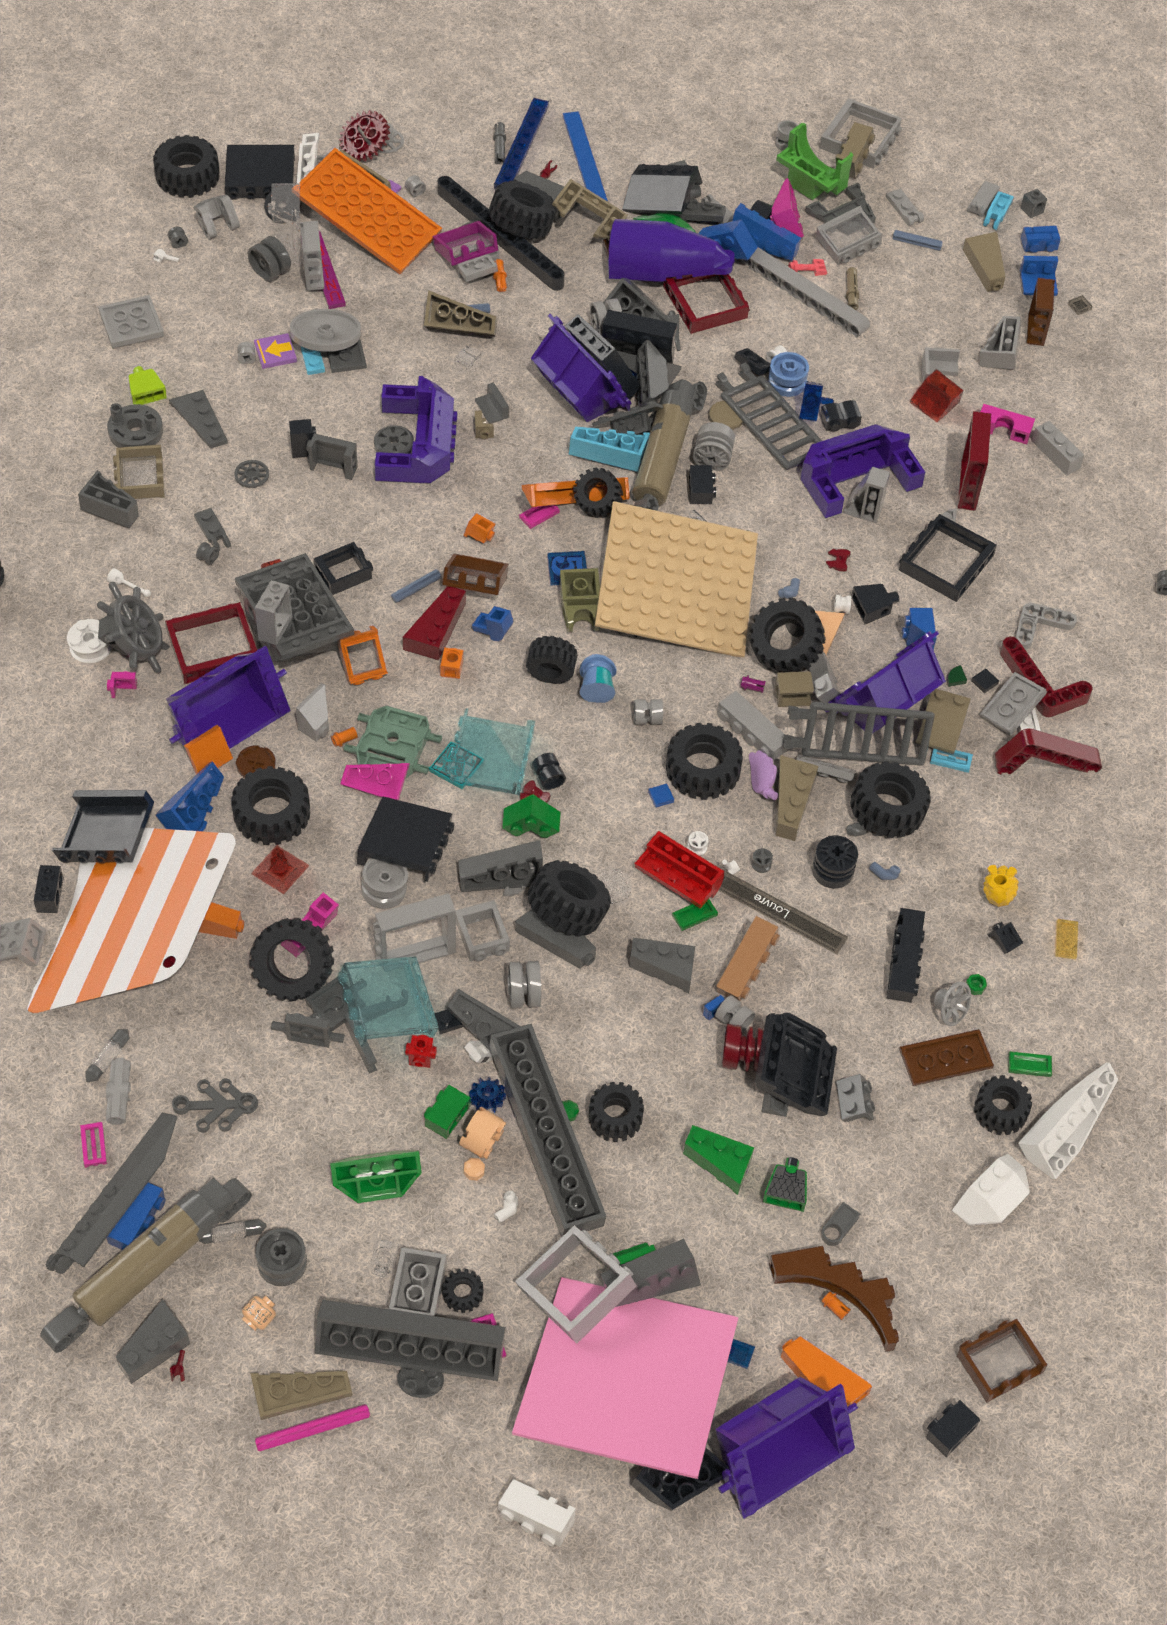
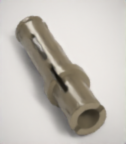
M850 267L846 271V299L848 305L857 310L859 299L857 269Z

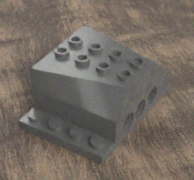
M306 553L235 578V583L243 595L245 612L253 634L261 648L267 647L272 661H283L295 656L338 650L337 641L339 639L354 635V628ZM271 580L289 585L292 620L277 645L258 640L255 606Z

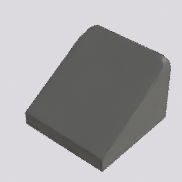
M764 1093L761 1112L787 1117L789 1104L768 1093Z

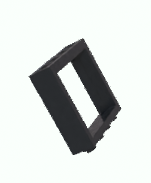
M579 314L565 325L572 337L606 372L611 371L628 399L641 389L639 382L617 350Z
M939 514L934 521L931 520L926 531L922 530L918 540L912 542L908 552L902 554V558L899 561V571L957 602L993 558L997 544ZM938 531L981 553L956 585L913 563Z

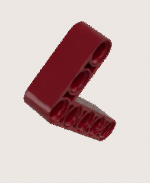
M1012 636L1006 637L1003 640L1000 655L1011 672H1016L1046 689L1047 693L1035 706L1042 716L1053 717L1088 703L1093 691V687L1089 682L1079 681L1054 691L1020 641Z
M1031 728L1021 730L994 755L997 773L1000 775L1002 773L1012 774L1031 757L1086 773L1088 771L1098 772L1102 769L1100 754L1097 748Z

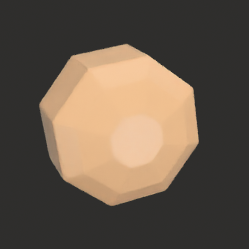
M470 1158L464 1163V1175L469 1180L477 1181L484 1176L485 1164L479 1158Z

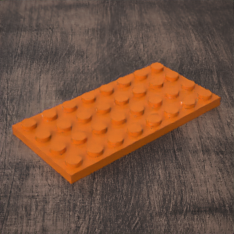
M336 148L292 189L293 195L398 274H401L433 241L434 235L442 232V227Z

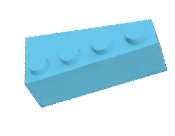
M575 427L570 438L569 455L638 472L650 433L644 432L643 435H636L634 431H627V434L616 433V430L611 429L601 432L598 428Z

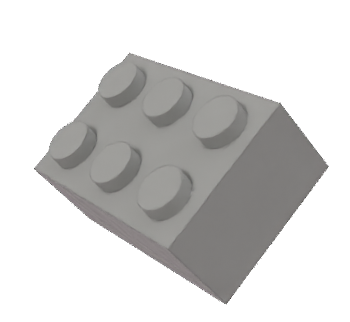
M402 1247L389 1310L437 1317L447 1266L446 1254Z

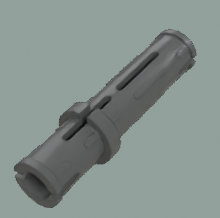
M498 122V128L497 123L494 125L495 134L493 135V140L495 141V164H505V124Z

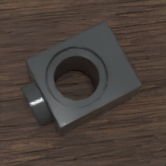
M1038 189L1032 190L1024 194L1021 209L1030 218L1044 213L1047 198Z

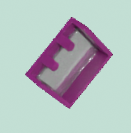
M480 221L433 236L435 251L447 259L451 266L498 251L496 234Z

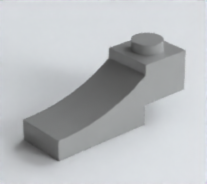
M822 652V654L818 653L819 659L816 663L813 661L810 663L811 667L809 670L812 675L816 697L821 702L827 703L840 695V692L836 685L838 682L827 656Z

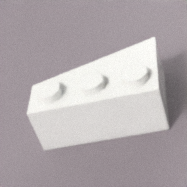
M513 1479L498 1503L500 1515L507 1521H517L521 1524L520 1527L527 1533L533 1534L535 1532L542 1536L541 1540L547 1545L553 1546L555 1544L560 1547L574 1524L576 1508L569 1505L568 1509H565L556 1504L558 1502L557 1499L550 1497L547 1500L538 1495V1490Z

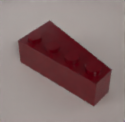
M447 586L404 634L403 650L439 661L444 647H446L466 605V590Z

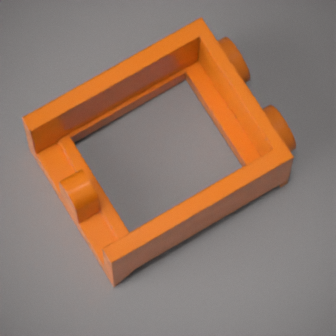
M373 625L369 626V631L361 633L357 630L354 631V635L337 641L346 679L350 684L359 685L364 683V680L371 678L376 680L388 674L378 630ZM373 640L379 668L353 675L347 647Z

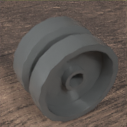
M273 236L264 238L260 241V244H255L248 249L247 254L250 265L256 274L267 282L277 278L279 274L286 272L291 267V259L286 248Z
M284 1228L268 1231L260 1238L256 1246L255 1256L261 1277L267 1283L274 1286H288L297 1282L307 1268L306 1247L303 1239L296 1232Z

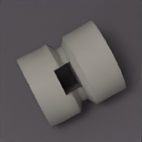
M784 120L778 124L775 144L779 150L783 151L788 147L789 133L798 126L796 122Z
M646 699L634 700V724L646 725L647 722H650L651 725L663 724V700L651 699L650 702H647ZM649 709V715H646L645 710Z
M730 995L719 1006L715 1017L724 1024L741 1025L743 1033L752 1023L755 1012L747 1006L741 1007V1002Z

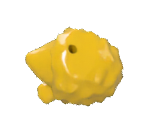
M990 865L987 868L989 875L985 877V882L983 883L986 898L989 903L997 907L1009 905L1017 895L1019 881L1014 877L1017 874V870L1014 867H1009L1008 869L1005 865L999 868L996 865Z

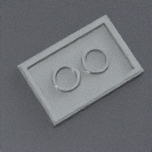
M1014 672L979 715L988 723L1012 735L1045 696L1047 691Z

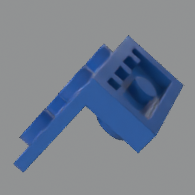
M1023 256L1020 275L1024 295H1033L1037 278L1055 280L1054 296H1057L1058 289L1055 272L1058 265V256Z

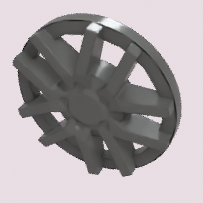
M247 460L236 467L234 472L235 480L242 487L257 488L264 485L268 480L269 469L261 461Z

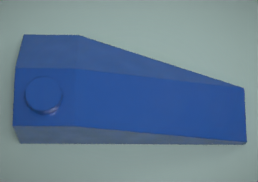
M213 761L208 763L156 813L155 816L166 829L204 831L208 823L204 820L206 813H211L213 809L210 802L212 797L218 795L224 779L223 774Z

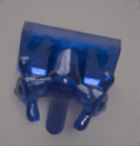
M805 382L799 419L817 422L820 404L834 403L833 398L821 397L823 390L821 383Z

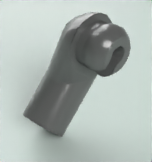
M860 823L848 825L846 828L847 834L850 836L865 835L868 831L866 826Z

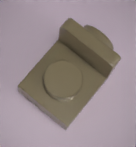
M482 410L475 411V437L481 439L494 438V425L486 424V418H482Z

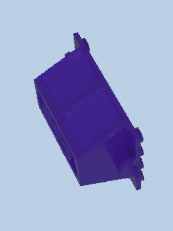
M549 314L548 317L553 326L548 328V334L531 357L540 373L586 422L620 405L630 411L632 403L626 397V393L621 389L622 387L616 381L611 371L606 372L572 337L562 325L563 322L558 316L553 317Z
M930 631L897 653V659L863 683L858 681L828 703L909 709L946 682L932 648V645H934L932 639L939 634L938 631L933 634ZM841 712L843 715L848 716V712ZM856 713L855 723L865 731L868 714ZM876 715L872 734L886 725L887 716Z
M264 646L254 653L235 656L167 697V703L176 722L172 726L175 736L169 739L170 743L173 744L179 741L184 746L218 725L221 727L229 749L284 716L291 711L279 678L287 674L286 670L282 669L276 673L268 649Z
M799 1377L715 1429L722 1459L730 1468V1470L726 1469L722 1472L725 1484L718 1487V1490L721 1494L730 1490L732 1494L736 1495L743 1519L753 1515L760 1508L855 1449L849 1414L857 1410L858 1406L854 1402L847 1407L843 1385L840 1383L826 1392L804 1378Z

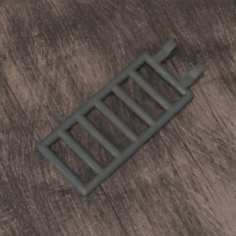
M746 362L740 364L742 371L738 372V375L747 382L733 387L723 372L717 374L719 381L715 385L724 391L721 393V398L785 469H790L803 463L807 453L791 461H788L783 456L784 454L808 443L822 441L764 376L756 377L751 372ZM758 384L765 388V390L736 403L730 397ZM769 395L776 400L748 414H745L741 409ZM779 407H782L787 412L758 426L752 421V419ZM790 418L797 423L768 438L762 433V431ZM800 430H803L808 435L780 449H777L772 444Z
M812 702L810 709L788 706L787 714L790 720H808L804 738L783 734L782 743H784V748L786 749L802 748L803 756L881 763L889 761V763L897 762L905 765L922 766L925 764L935 714L929 711ZM817 710L829 711L822 750L810 749ZM837 712H848L841 751L830 750ZM856 713L868 714L860 753L849 752ZM876 715L887 716L880 754H869ZM895 717H906L899 756L888 755ZM915 718L926 719L918 758L907 757Z

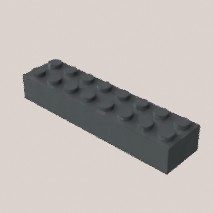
M322 1300L317 1316L315 1354L498 1381L506 1327Z

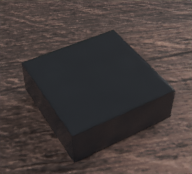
M985 668L972 677L971 682L985 694L998 685L999 680Z

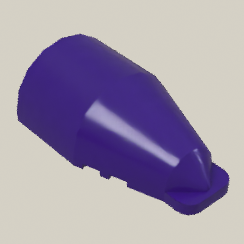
M615 219L613 222L609 244V279L627 278L629 280L666 281L667 277L676 276V279H682L683 275L692 274V277L713 274L727 275L733 271L735 254L731 250H724L718 241L667 221Z

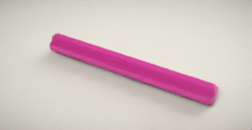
M364 1404L257 1437L255 1439L257 1450L263 1451L370 1417L369 1408Z

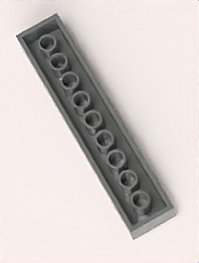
M532 1023L491 1035L489 1045L561 1237L574 1225L580 1231L583 1229L590 1231L603 1227L606 1220L605 1210Z

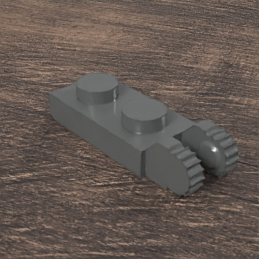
M212 508L194 514L195 520L213 547H217L220 551V545L217 542L222 539L227 548L231 547L230 540Z

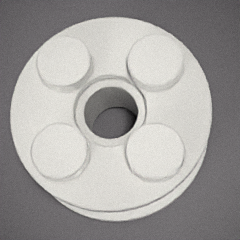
M79 620L68 631L67 642L70 652L76 660L83 663H96L105 659L112 651V647L98 639L99 620Z

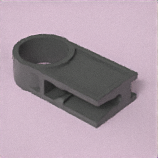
M843 1202L822 1228L821 1238L824 1243L829 1246L841 1243L861 1214ZM830 1227L836 1228L840 1232V1238L837 1240L828 1239L824 1231Z

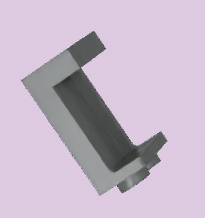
M314 433L312 439L308 441L306 448L309 451L307 462L310 463V470L314 471L318 463L344 469L345 479L352 480L358 468L357 443Z

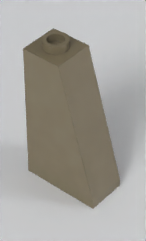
M997 232L965 238L963 251L986 291L1003 289L1006 276Z

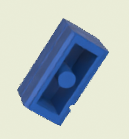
M1057 226L1023 227L1021 241L1025 252H1052L1058 250L1060 235Z

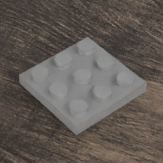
M150 295L98 307L112 348L164 336V331Z

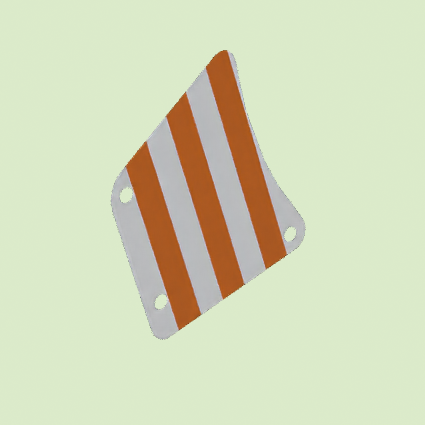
M145 828L133 862H80L78 881L70 911L54 951L34 987L27 1010L31 1013H39L163 981L177 972L190 952L236 844L234 836L230 833ZM216 858L218 865L214 869H207V861ZM168 956H174L176 958L175 964L170 968H165L163 966L164 959Z

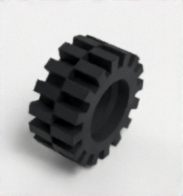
M457 1269V1273L452 1271L450 1277L446 1276L445 1283H443L444 1302L447 1303L448 1308H454V1312L458 1313V1310H461V1313H465V1310L471 1312L483 1300V1281L481 1282L479 1275L476 1277V1272L473 1270L469 1273V1269H465L464 1272H461V1269ZM460 1284H466L470 1286L472 1293L467 1298H459L454 1293L455 1288Z

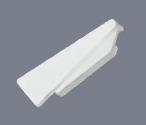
M319 133L303 134L302 143H300L297 184L317 165Z

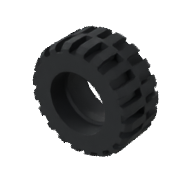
M179 135L173 139L169 138L165 143L163 142L159 145L153 156L157 184L166 193L169 192L172 196L178 195L180 198H184V196L193 198L194 195L201 196L203 192H209L211 187L214 188L219 180L220 171L217 151L210 142L203 138L199 139L198 136L190 137L189 135H184L180 137ZM182 165H195V166L187 167V168H181V167H179V166H182Z
M506 181L496 187L489 207V215L491 220L495 222V225L511 235H517L520 238L540 239L550 232L557 208L552 205L553 198L548 196L545 191H541L540 188L520 181Z
M779 598V602H769L768 607L765 608L763 606L759 609V615L755 614L753 617L754 624H750L749 628L751 632L749 634V641L752 644L751 647L760 663H763L766 669H772L774 673H781V671L783 673L801 672L803 668L809 669L811 667L810 663L812 661L816 663L819 659L818 653L822 654L824 650L822 644L826 640L825 630L818 614L812 606H807L806 602L802 600L797 602L796 598H789V601H786L785 598ZM795 623L804 628L803 638L796 646L785 650L776 649L771 646V637L780 626Z
M695 723V726L688 725L684 727V731L681 729L676 732V735L670 740L666 758L667 777L672 781V785L676 789L679 787L682 794L686 795L688 793L691 798L696 799L697 796L701 797V800H707L708 797H712V799L719 798V794L724 796L729 793V789L732 790L736 786V782L740 778L743 761V751L739 745L740 742L736 737L733 738V734L730 731H724V728L719 725L717 727L713 726V723H707V725ZM706 753L716 757L721 764L714 768L703 769L691 764L687 758L694 754Z
M883 761L881 764L878 762L872 764L871 767H866L858 776L850 797L852 813L855 818L858 817L857 821L861 825L866 826V830L869 832L873 831L876 835H885L887 838H894V836H897V838L905 837V835L908 836L914 833L915 830H918L931 802L929 787L926 786V781L923 777H919L918 772L910 770L909 766H901L897 762L892 764L889 761ZM877 794L891 795L900 800L903 805L889 804L883 801Z
M267 766V769L258 768L255 769L254 773H247L245 779L241 778L233 789L231 804L234 822L237 829L242 832V835L247 839L251 837L252 842L259 843L261 841L263 845H270V843L279 845L281 841L286 840V842L293 840V835L297 837L302 833L301 828H306L310 819L308 788L303 783L301 777L295 776L294 772L290 770L285 771V768L281 767L274 769L273 766ZM269 797H278L289 803L284 810L274 814L260 813L253 808L260 800Z
M555 860L541 867L528 890L529 904H531L533 912L537 913V917L540 920H544L545 924L549 927H554L558 932H565L566 935L586 936L595 932L611 904L609 891L605 888V884L585 867L582 868L576 863L571 864L569 861L560 862Z
M296 917L293 919L285 918L271 924L256 937L255 945L250 951L252 959L249 960V964L254 969L251 974L254 979L257 978L260 983L257 985L261 989L264 987L268 990L266 994L269 996L276 995L277 999L282 1001L285 999H289V1001L305 999L318 991L327 982L328 977L331 976L333 971L331 967L334 965L335 959L332 957L334 952L333 946H330L328 943L330 940L328 935L324 936L321 931L323 929L319 926H313L312 921H302L301 918ZM285 940H295L301 943L309 952L311 959L310 969L300 978L293 979L283 975L275 965V948Z

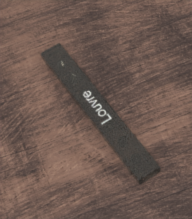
M723 870L724 879L718 891L837 955L846 943L848 936Z

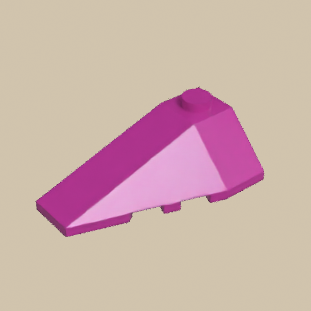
M786 178L772 206L770 218L777 226L784 227L802 238L804 237L803 227L801 223H798L800 214L797 209L795 193L789 178Z

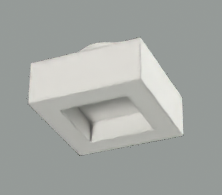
M469 1041L464 1047L468 1051L469 1057L476 1063H486L493 1058L492 1053L480 1041Z

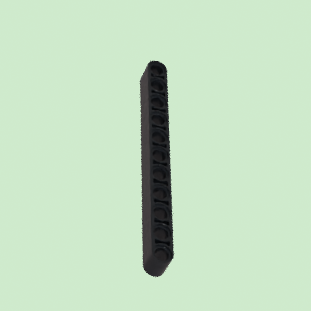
M441 176L438 178L437 192L443 200L467 220L472 222L480 221L496 234L497 244L549 288L555 291L564 288L565 272L525 238L511 235L495 225V222L491 220L489 215V209L451 177Z

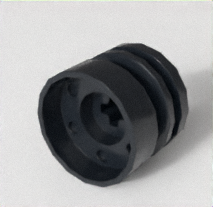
M839 835L828 836L818 843L812 866L813 876L818 883L824 887L836 889L842 888L851 882L859 855L855 844L848 838Z

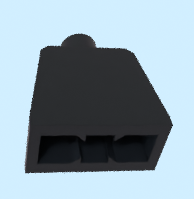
M883 584L854 586L851 599L865 625L891 614L893 603L899 602V595L897 591L888 593Z

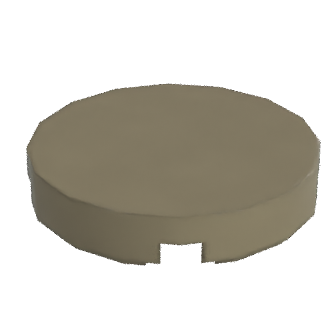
M725 401L716 402L710 408V422L723 423L732 430L737 427L739 428L743 424V421Z

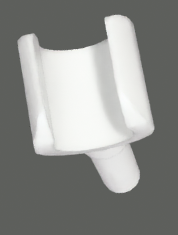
M158 249L154 253L155 257L153 259L157 262H161L163 259L179 261V258L167 255L162 249Z
M725 859L722 861L725 869L728 870L731 876L740 871L739 866L734 860L730 863Z

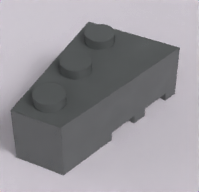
M633 937L629 967L650 977H656L666 984L676 986L689 994L696 946Z

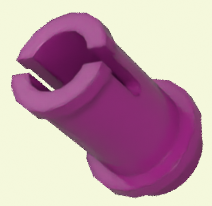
M747 675V677H742L740 687L744 688V690L749 689L763 693L764 688L757 685L765 686L766 681L749 678V675Z

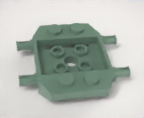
M390 706L373 710L371 715L359 713L357 720L368 723L365 733L361 736L357 746L347 743L344 746V751L357 755L358 765L410 763L406 778L416 771L428 774L429 766L418 764L419 758L426 742L430 740L441 743L442 735L431 733L426 716ZM396 737L398 740L391 742L388 738ZM368 749L375 751L378 754H387L390 756H394L396 759H404L405 761L402 762L392 758L368 752Z

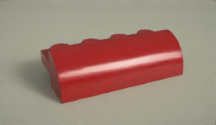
M660 831L647 843V849L634 863L635 868L699 908L710 897L713 898L716 895L724 879V871Z

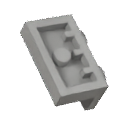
M489 254L457 264L459 279L464 278L466 282L498 271L496 263Z

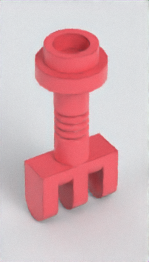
M813 259L812 264H798L797 260H793L788 264V267L796 272L804 270L814 271L815 276L827 275L823 259Z

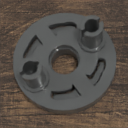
M118 403L111 405V416L107 423L109 438L118 448L148 446L159 442L163 435V422L160 414L155 409L140 404L121 407ZM135 427L141 428L140 430H137V431H132V430H131L132 428H135Z

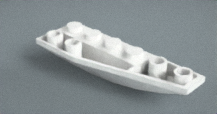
M1106 1062L1071 1088L1036 1122L1018 1143L1026 1159L1052 1179H1057L1080 1152L1115 1087L1118 1078L1110 1063Z

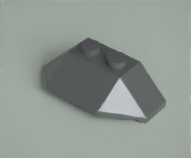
M646 340L637 351L639 358L636 366V379L641 387L637 391V401L640 407L646 406L647 402L657 401L669 388L666 359L649 340Z

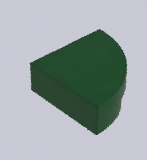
M961 665L954 667L950 671L947 680L948 687L967 683V678Z

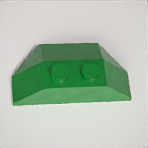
M419 1150L389 1151L354 1156L330 1163L333 1186L357 1203L402 1197L422 1173Z

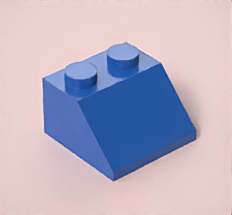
M933 608L909 609V613L905 615L904 619L905 627H902V639L906 640V646H909L929 631L932 634L936 632ZM936 636L932 639L934 641V645H932L933 650L937 639Z

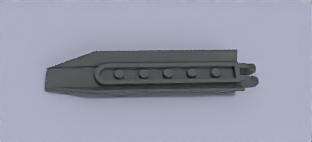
M164 1112L160 1114L110 1182L103 1188L94 1203L90 1205L82 1219L75 1225L69 1236L62 1242L60 1248L56 1253L49 1256L45 1264L48 1270H56L57 1273L63 1274L67 1272V1269L70 1268L73 1262L78 1263L82 1267L86 1266L164 1162L176 1124V1115Z

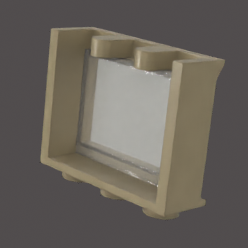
M161 445L116 448V456H113L114 467H117L114 470V480L117 483L114 485L118 489H123L134 499L165 498Z

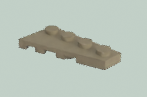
M325 1371L313 1374H304V1372H294V1374L270 1373V1375L250 1373L261 1420L353 1396L347 1371Z

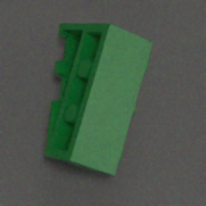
M692 1125L685 1142L683 1154L702 1169L707 1170L718 1181L723 1182L738 1195L751 1163L755 1147Z

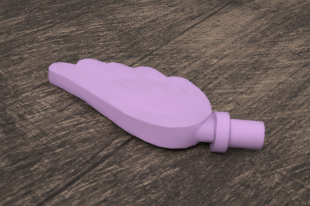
M760 750L756 753L751 752L749 754L753 790L767 799L776 800L778 793L772 789L776 778L777 767L773 765V759Z

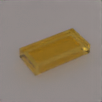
M1057 919L1055 957L1076 959L1078 921Z

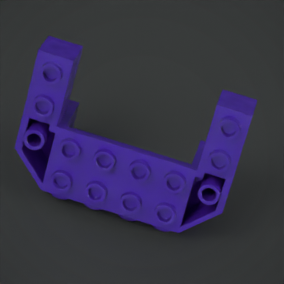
M419 376L418 386L383 384L382 413L418 414L416 441H413L412 454L376 452L375 481L432 483L450 471V465L454 463V452L451 451L455 449L456 439L453 438V435L456 436L457 425H454V422H457L458 411H454V398L439 385L423 376Z
M874 424L811 444L803 462L800 480L823 516L828 518L841 514L843 509L844 497L835 485L836 483L867 474L872 467L878 469L890 467L905 491L908 492L923 486L926 472L908 447L910 442L909 434Z

